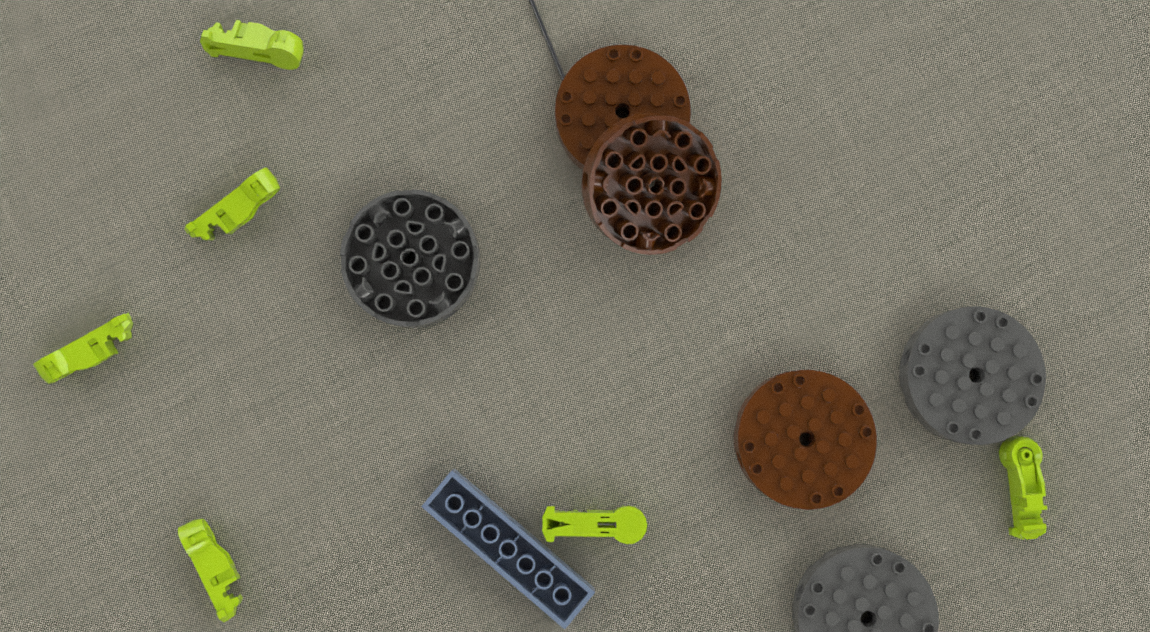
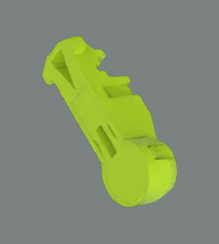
M236 20L233 29L227 30L226 33L221 24L216 22L213 27L203 30L200 39L203 49L211 57L218 58L219 55L266 62L286 70L297 69L304 54L303 41L296 34L286 30L273 31L263 24L248 22V24L241 23L240 20Z
M267 167L257 171L193 222L188 223L184 230L192 238L201 237L202 240L211 241L216 238L213 234L215 230L213 226L221 227L226 234H233L237 229L253 219L260 205L279 192L280 186L277 179Z
M129 313L111 319L97 329L36 361L33 364L34 368L45 382L51 384L76 370L97 366L118 354L112 342L113 340L118 338L122 342L132 338L131 329L133 322Z
M1012 436L1006 439L999 448L1000 461L1008 471L1014 527L1008 528L1009 535L1022 540L1036 539L1045 534L1047 529L1046 524L1043 523V518L1040 517L1042 510H1048L1047 505L1043 504V496H1046L1045 483L1040 469L1043 453L1040 446L1033 439Z
M547 506L542 517V532L547 542H554L555 536L614 537L621 543L633 544L643 538L647 529V521L644 514L635 506H620L614 511L587 510V512H578L575 509L573 511L555 510V506Z
M203 518L192 520L178 527V535L217 611L216 614L219 620L224 623L236 615L237 606L243 599L241 594L234 596L233 593L227 594V591L230 589L229 584L241 576L238 574L230 554L217 543L206 520Z

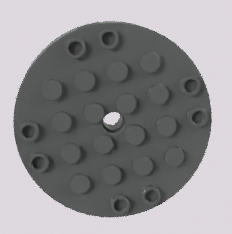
M397 190L373 199L351 220L341 244V273L352 298L371 316L398 327H427L449 318L468 300L479 276L480 250L477 238L469 222L461 211L448 200L423 190ZM414 253L416 255L414 263L406 264V257Z
M973 306L949 310L924 322L912 334L904 348L900 361L899 380L908 409L914 418H917L925 426L924 428L934 435L951 442L985 445L1012 437L1032 420L1044 396L1046 371L1040 348L1029 331L1021 323L1001 311ZM970 371L973 373L974 379L970 380L969 378Z
M853 544L837 547L823 554L820 559L811 564L798 583L793 599L792 618L796 632H938V607L933 591L925 577L908 560L875 545ZM867 611L868 617L860 620L862 613Z

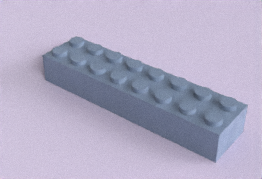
M453 469L421 506L562 628L566 629L594 595L595 588L456 469Z

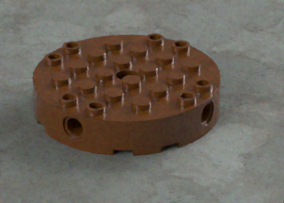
M611 45L590 52L570 68L561 82L557 93L555 121L559 141L567 156L580 169L584 168L587 156L597 139L609 127L622 120V118L616 115L618 112L623 111L628 116L640 113H662L690 123L691 105L687 88L679 73L666 59L643 47Z
M662 113L635 114L609 127L591 148L582 173L581 188L584 206L596 228L622 248L646 255L671 252L697 237L702 232V227L706 224L709 217L712 218L721 193V167L709 139L689 122ZM655 180L654 186L650 188L649 185Z
M796 370L772 376L759 384L743 402L737 415L734 430V448L740 468L749 482L763 495L788 507L813 510L829 507L843 501L853 494L864 482L871 470L876 455V427L866 402L852 386L829 373L816 370ZM803 432L808 435V441L805 445H801L799 440Z

